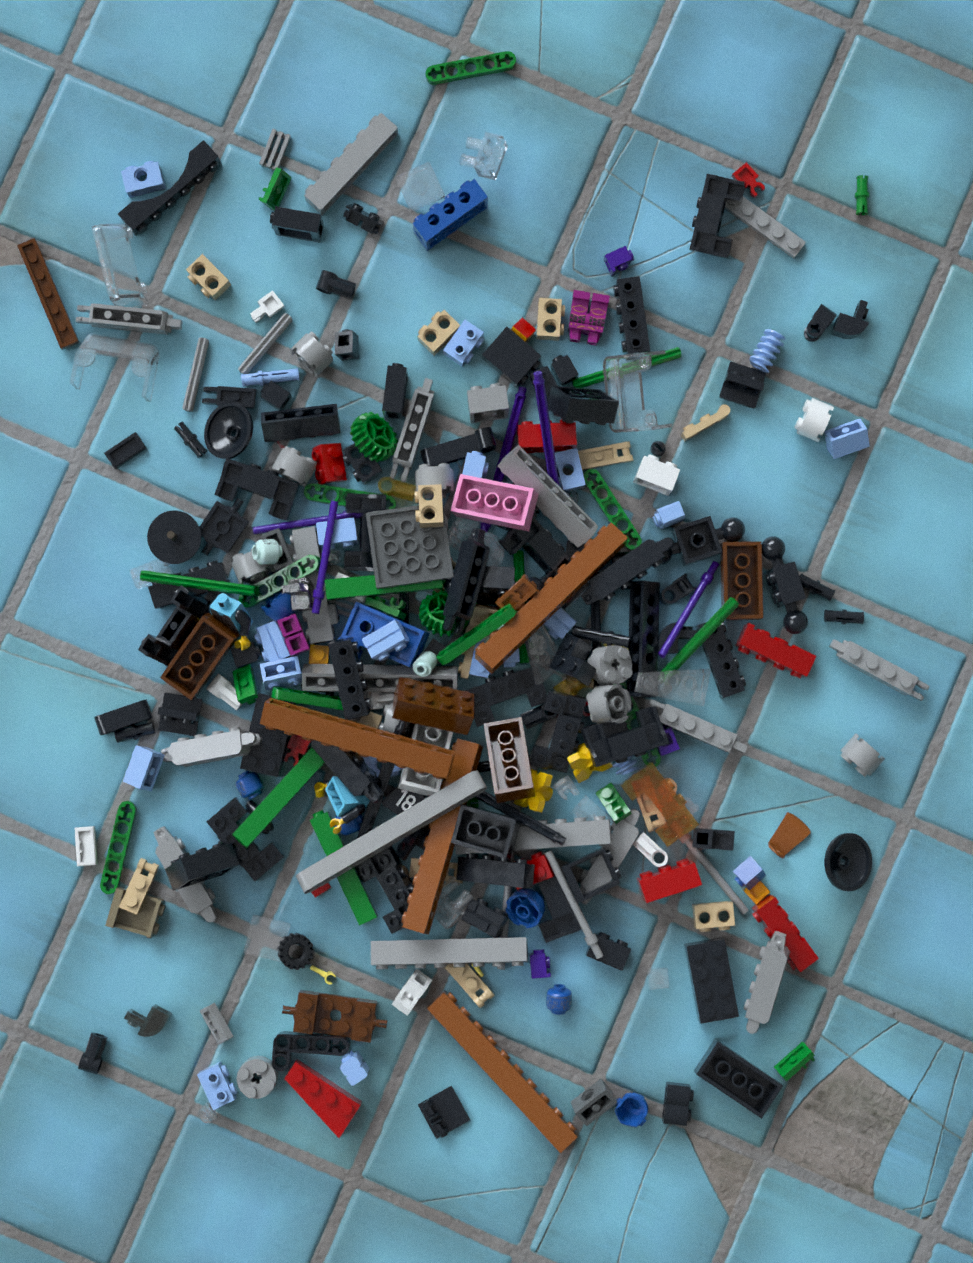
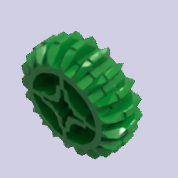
M365 412L358 416L350 427V434L353 436L351 440L355 442L354 447H358L359 453L362 452L365 458L369 457L370 461L375 460L376 462H383L393 456L398 443V439L395 438L397 434L393 432L394 427H391L389 422L384 420V416L380 417L378 413Z
M442 590L439 593L433 591L432 595L427 594L426 599H422L419 607V619L422 627H426L427 632L432 630L433 635L439 633L440 637L443 634H447L449 637L453 633V628L449 632L443 629L446 617L443 615L448 594ZM465 621L464 627H467L469 621Z

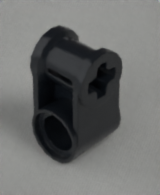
M821 304L804 330L805 339L810 342L817 341L826 328L830 326L837 314ZM813 328L817 330L814 334L811 332Z
M687 573L673 581L672 584L660 592V602L666 606L672 605L697 589L687 578ZM666 591L673 594L674 598L672 601L665 599L664 594Z

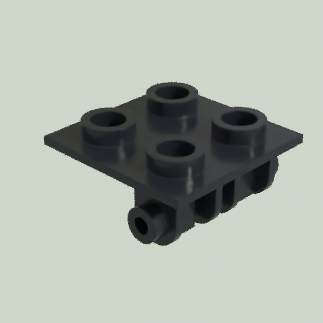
M452 1085L418 1104L436 1139L448 1135V1132L470 1121Z

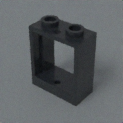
M275 206V211L271 212L270 224H272V229H274L276 235L321 243L324 226L321 214Z
M392 363V366H387L382 408L385 418L403 420L408 381L407 367H404L403 364Z
M602 847L561 866L577 903L621 884L619 879L622 876L618 868H613L611 861L614 859L609 849L605 850ZM601 854L613 880L582 894L571 868Z

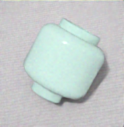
M275 539L258 540L252 547L253 559L260 565L276 564L279 557L282 556V547Z

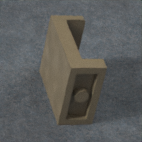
M122 887L116 888L105 926L117 927L147 936L146 938H152L154 935H157L160 924L157 922L159 916H163L165 905H163L164 899L146 895L138 915H134L119 909L127 889Z

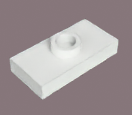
M95 826L75 828L77 867L98 865Z

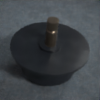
M177 510L167 511L158 515L149 526L147 533L148 546L153 555L159 560L168 564H180L191 559L198 551L201 544V530L198 523L189 514Z

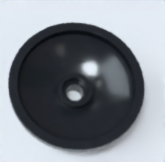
M228 402L218 406L210 414L204 429V440L211 454L221 459H232L246 449L253 434V421L249 411L238 403Z
M843 833L836 836L830 842L825 853L824 866L831 884L839 890L850 892L861 888L868 880L872 869V854L867 842L861 836L854 833Z

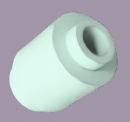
M431 651L422 652L413 663L414 672L421 677L428 676L437 664L436 655Z

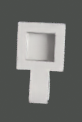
M272 290L257 301L260 307L250 314L256 323L265 314L271 318L284 308V304Z

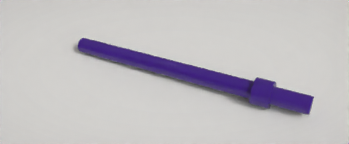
M331 501L317 584L312 596L314 598L312 614L320 613L321 601L324 600L325 591L323 589L338 501Z
M343 511V513L336 514V520L353 517L354 519L360 518V513H346ZM328 515L253 527V533L255 535L267 533L277 528L287 530L312 526L318 522L328 521Z
M713 561L707 572H704L700 578V584L658 653L661 658L666 657L707 585H710L713 581V575L719 567L718 562Z

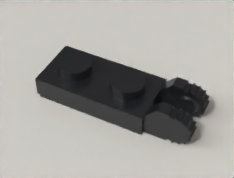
M226 386L203 387V392L217 393V399L203 398V404L220 406L224 403L234 402L245 408L255 409L256 389Z

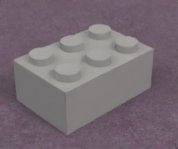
M501 383L491 384L489 388L474 386L470 388L471 390H467L470 423L508 418L509 405L506 385L501 386Z

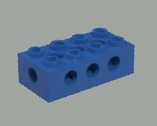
M475 179L464 182L460 186L461 189L457 192H450L446 195L443 202L440 204L438 202L429 208V212L425 215L420 214L414 219L412 223L413 232L426 251L433 248L488 208V196Z
M355 602L341 637H354V641H357L358 645L365 647L362 641L364 637L393 620H398L410 641L406 643L404 649L398 652L396 650L390 652V657L388 658L413 668V663L422 653L430 633L365 604ZM370 623L371 629L367 632L366 626Z

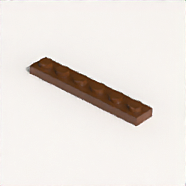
M33 238L18 244L20 254L60 348L64 350L80 343L37 240Z

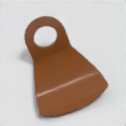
M787 812L769 840L768 846L775 854L784 859L785 855L802 842L811 831L802 820Z

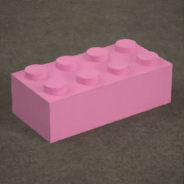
M460 474L450 511L456 517L529 532L538 493L533 488Z

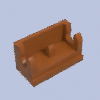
M524 574L495 603L500 608L511 604L517 610L537 591V585L534 581L531 582L528 576Z

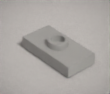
M215 1002L200 1010L218 1044L234 1037Z

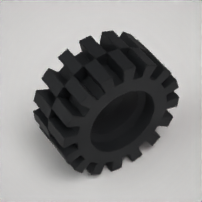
M290 933L289 936L283 937V941L280 940L277 954L280 958L279 960L286 967L292 970H299V968L303 969L306 964L309 965L311 963L309 961L310 959L313 960L314 956L312 954L314 949L313 944L306 936L299 933ZM294 944H299L303 948L302 955L296 959L289 956V948Z

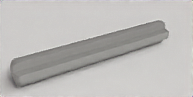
M286 313L282 315L239 366L238 370L240 373L248 374L292 322L291 316Z
M203 337L198 339L182 407L183 410L192 412L194 409L209 345V340Z

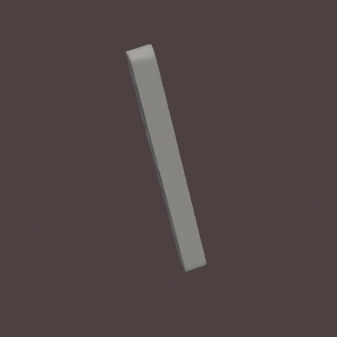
M478 770L463 776L298 873L296 878L304 894L318 889L484 792L487 786Z

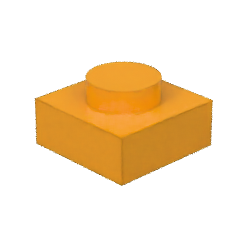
M310 644L309 664H328L329 647Z

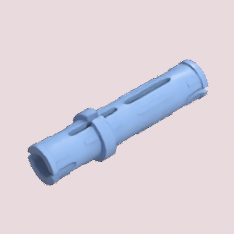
M298 368L241 374L243 387L258 384L264 386V384L270 383V381L276 383L300 380Z

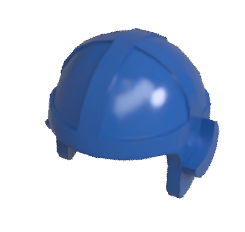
M626 1093L622 1099H617L615 1113L620 1123L630 1127H641L646 1122L645 1117L648 1114L649 1107L642 1094Z

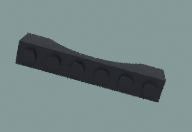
M203 140L189 152L184 172L170 189L152 199L132 201L118 213V216L135 236L138 233L145 232L148 225L152 221L155 222L160 219L162 213L167 208L171 209L174 207L181 196L185 197L188 195L195 184H200L209 172H214L218 169L221 163L219 156Z

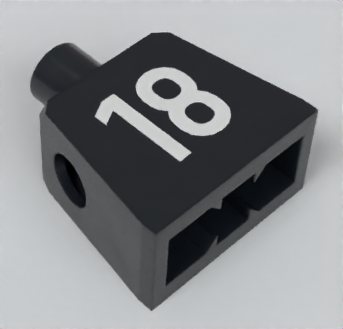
M397 786L381 804L399 815L424 800L425 795L398 789Z

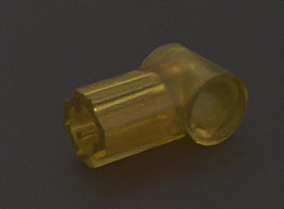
M383 477L378 482L381 494L413 502L416 485L394 480L390 477ZM390 482L392 488L389 491H384L382 489L383 483Z
M566 678L553 687V689L557 692L577 695L578 691L585 688L586 685Z

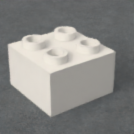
M644 456L633 483L669 496L680 469L674 463L666 462L665 464L660 462L656 456Z

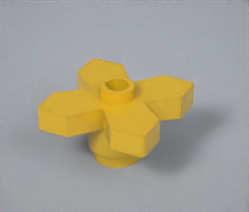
M585 743L578 745L577 752L567 757L571 768L575 769L573 774L578 783L589 779L593 771L603 772L612 767L611 763L594 767Z
M531 769L535 797L514 800V804L525 808L529 805L530 810L542 813L545 801H549L553 794V790L550 787L553 776L543 772L537 774L536 770Z

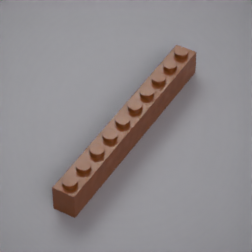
M610 523L607 527L604 525L597 532L598 536L594 539L590 538L585 543V548L581 552H575L571 557V561L567 565L563 564L558 569V574L554 578H548L544 583V587L540 591L537 590L530 597L531 600L527 604L523 603L516 610L517 613L512 619L503 624L504 626L500 630L496 629L493 631L486 643L482 642L475 649V659L491 674L627 544L628 537L614 524Z
M273 698L265 701L260 721L261 725H265V728L270 730H282L285 734L291 736L296 734L302 736L307 741H320L324 746H337L342 751H354L359 756H371L379 762L395 763V766L400 768L409 767L417 773L424 774L426 772L433 774L432 776L437 779H447L450 775L456 753L453 750Z
M457 738L456 743H453L451 749L456 751L451 773L447 779L442 781L440 790L477 770L483 746ZM460 806L429 824L431 830L429 836L424 841V854L419 858L418 866L420 868L418 874H415L413 879V892L409 894L407 899L409 906L407 912H404L402 916L403 928L427 935L430 933L455 847L451 840Z
M444 990L428 1005L427 1009L549 1142L562 1153L577 1138V1128L570 1121L567 1123L562 1118L564 1114L557 1107L553 1108L549 1104L551 1100L543 1092L540 1094L535 1089L537 1085L531 1078L527 1080L522 1075L524 1073L522 1068L517 1063L513 1065L509 1061L511 1058L504 1049L500 1051L496 1047V1040L491 1035L487 1037L483 1032V1026L477 1020L473 1022L469 1017L471 1015L464 1006L460 1008L456 1003L458 1001L451 992L447 994Z

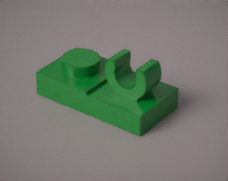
M276 167L268 188H263L265 192L264 197H259V200L275 211V206L279 207L292 177L283 169Z
M377 596L374 599L367 597L365 604L369 607L399 619L405 620L407 615L401 611L405 608L406 602L401 600L400 604L396 606L397 598L395 597L390 599V606L385 604L386 600Z
M248 664L232 671L238 702L240 704L247 702L249 705L256 703L255 698H258L252 666Z
M612 783L595 792L615 824L632 814Z
M802 1041L778 1062L774 1068L787 1082L801 1067L806 1069L807 1066L805 1064L809 1060L814 1062L815 1054Z

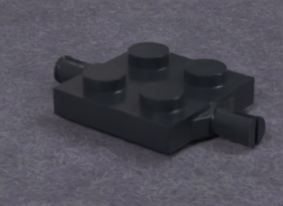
M237 498L232 507L225 506L219 501L215 502L199 526L201 536L208 542L201 551L203 554L208 556L213 547L220 548L229 554L249 524V521L238 513V510L244 503Z

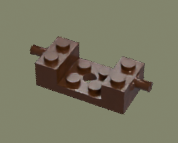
M300 990L295 1007L283 1005L282 1014L293 1015V1032L313 1034L315 1032L350 1037L351 1040L371 1043L374 1028L386 1029L388 1020L376 1019V1000ZM333 1010L341 1012L339 1020L331 1018L330 1014Z

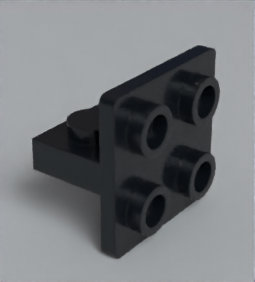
M730 362L719 398L754 409L759 395L763 391L766 373Z
M164 693L162 707L158 708L157 715H160L158 730L189 736L197 735L203 700L201 698L190 700L184 695Z

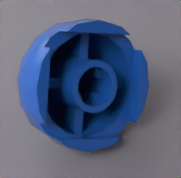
M293 586L288 587L289 590H283L265 600L267 605H261V609L270 619L277 621L295 614L300 605L299 596Z
M519 889L506 901V913L509 919L518 926L521 924L526 926L525 928L535 927L544 916V900L533 889Z

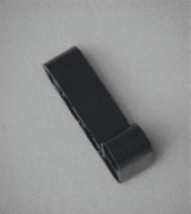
M485 427L476 430L472 435L425 448L420 451L423 464H429L432 467L442 463L450 464L466 459L467 452L487 453L493 451L497 445L491 427Z
M282 1031L277 1034L273 1041L272 1066L277 1071L286 1070L291 1062L292 1052L342 1056L348 1052L350 1040L347 1037L329 1034ZM278 1038H287L288 1045L281 1046L278 1043ZM299 1038L306 1039L307 1046L300 1047L297 1040ZM320 1039L326 1041L327 1047L324 1049L319 1048L317 1041ZM331 1040H333L332 1044L334 1045L339 1044L340 1041H343V1045H346L343 1048V1050H340L339 1046L334 1045L332 1047V1050L329 1049L331 1046ZM277 1057H284L286 1064L279 1065L276 1060Z

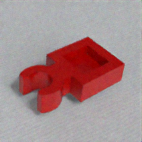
M747 162L732 174L734 180L746 182L745 189L748 187L751 196L754 198L758 195L754 190L755 188H759L762 192L765 189L761 182L756 181L759 175Z
M296 734L291 736L287 748L292 750L286 754L284 761L287 762L289 757L293 756L295 758L293 765L295 766L300 760L299 753L305 755L311 741L304 740L302 736Z

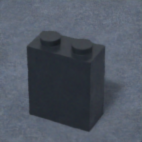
M507 326L482 354V359L514 387H517L519 384L522 386L529 377L527 375L530 371L533 370L535 372L541 365V355Z

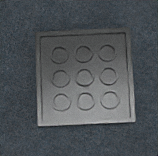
M419 505L366 513L377 590L447 580L454 577L444 509L443 527L420 528V522H416L415 510H419ZM432 512L424 514V517L429 520L435 516Z

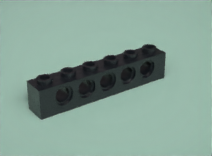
M631 581L629 604V636L631 640L628 650L632 661V676L627 678V691L630 697L657 698L660 582Z

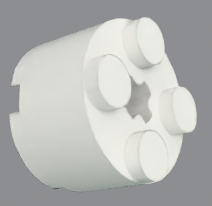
M814 398L810 401L806 400L802 409L805 412L803 418L799 417L795 425L797 434L819 442L820 438L817 436L818 434L823 435L831 417L828 411H833L834 407Z

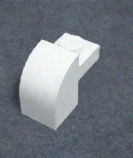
M416 969L397 994L392 1005L408 1016L432 979Z

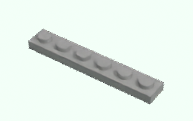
M743 197L742 202L727 199L725 210L793 259L806 242L745 197Z

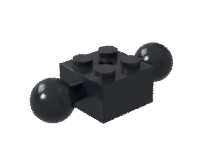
M711 516L674 527L672 533L675 542L673 547L664 554L666 558L663 559L664 563L662 565L667 564L671 560L672 555L678 553L680 554L683 566L720 555L722 549L719 540L725 538L730 542L739 541L745 534V525L740 519L731 517L722 523L721 528L715 529ZM694 537L701 540L699 546L693 543Z
M771 536L766 538L761 544L762 555L767 560H770L773 568L767 571L768 575H765L768 586L772 587L773 593H771V598L774 605L777 604L778 608L785 606L787 614L783 619L784 628L791 634H800L806 630L808 618L805 613L797 609L796 602L806 599L795 561L787 564L783 563L782 557L786 550L783 540L779 537Z
M486 566L476 603L480 605L496 604L497 599L515 584V568ZM528 578L531 582L534 581L536 583L537 590L540 591L544 587L543 582L539 578ZM447 579L443 584L444 590L447 594L449 592L452 579Z

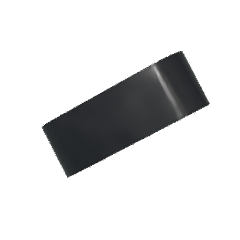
M147 699L94 717L100 736L153 718Z

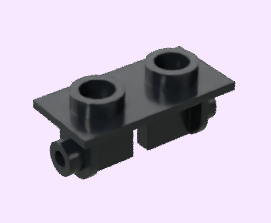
M356 203L346 206V208L350 209L344 212L343 217L346 218V221L356 226L359 225L360 221H363L361 229L370 234L374 233L377 235L380 229L377 226L384 223V221L380 220L379 215L363 211L364 208Z

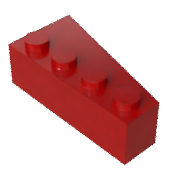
M751 623L743 626L735 644L739 652L745 655L749 653L756 655L755 659L763 663L769 661L773 663L774 668L780 671L786 669L795 678L801 679V677L805 678L808 676L816 655L796 645L790 646L787 641L781 638L770 637L771 634L763 629L755 630V625Z
M769 894L752 907L754 911L752 916L758 923L762 922L766 927L763 931L769 939L773 937L775 931L786 934L785 946L790 951L787 963L793 971L797 969L801 973L819 958L806 939L801 937L796 925L789 921V915L780 905L778 906L779 901L777 898Z
M299 1059L295 1061L284 1078L331 1131L340 1138L359 1109L362 1101Z

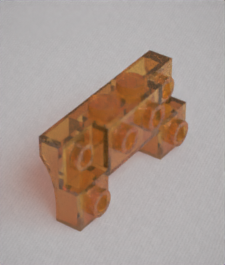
M652 762L620 784L632 801L645 792L666 819V822L658 827L655 832L667 847L699 825L686 808V800L681 794L676 795L673 791L675 788L674 784L669 778L665 780Z

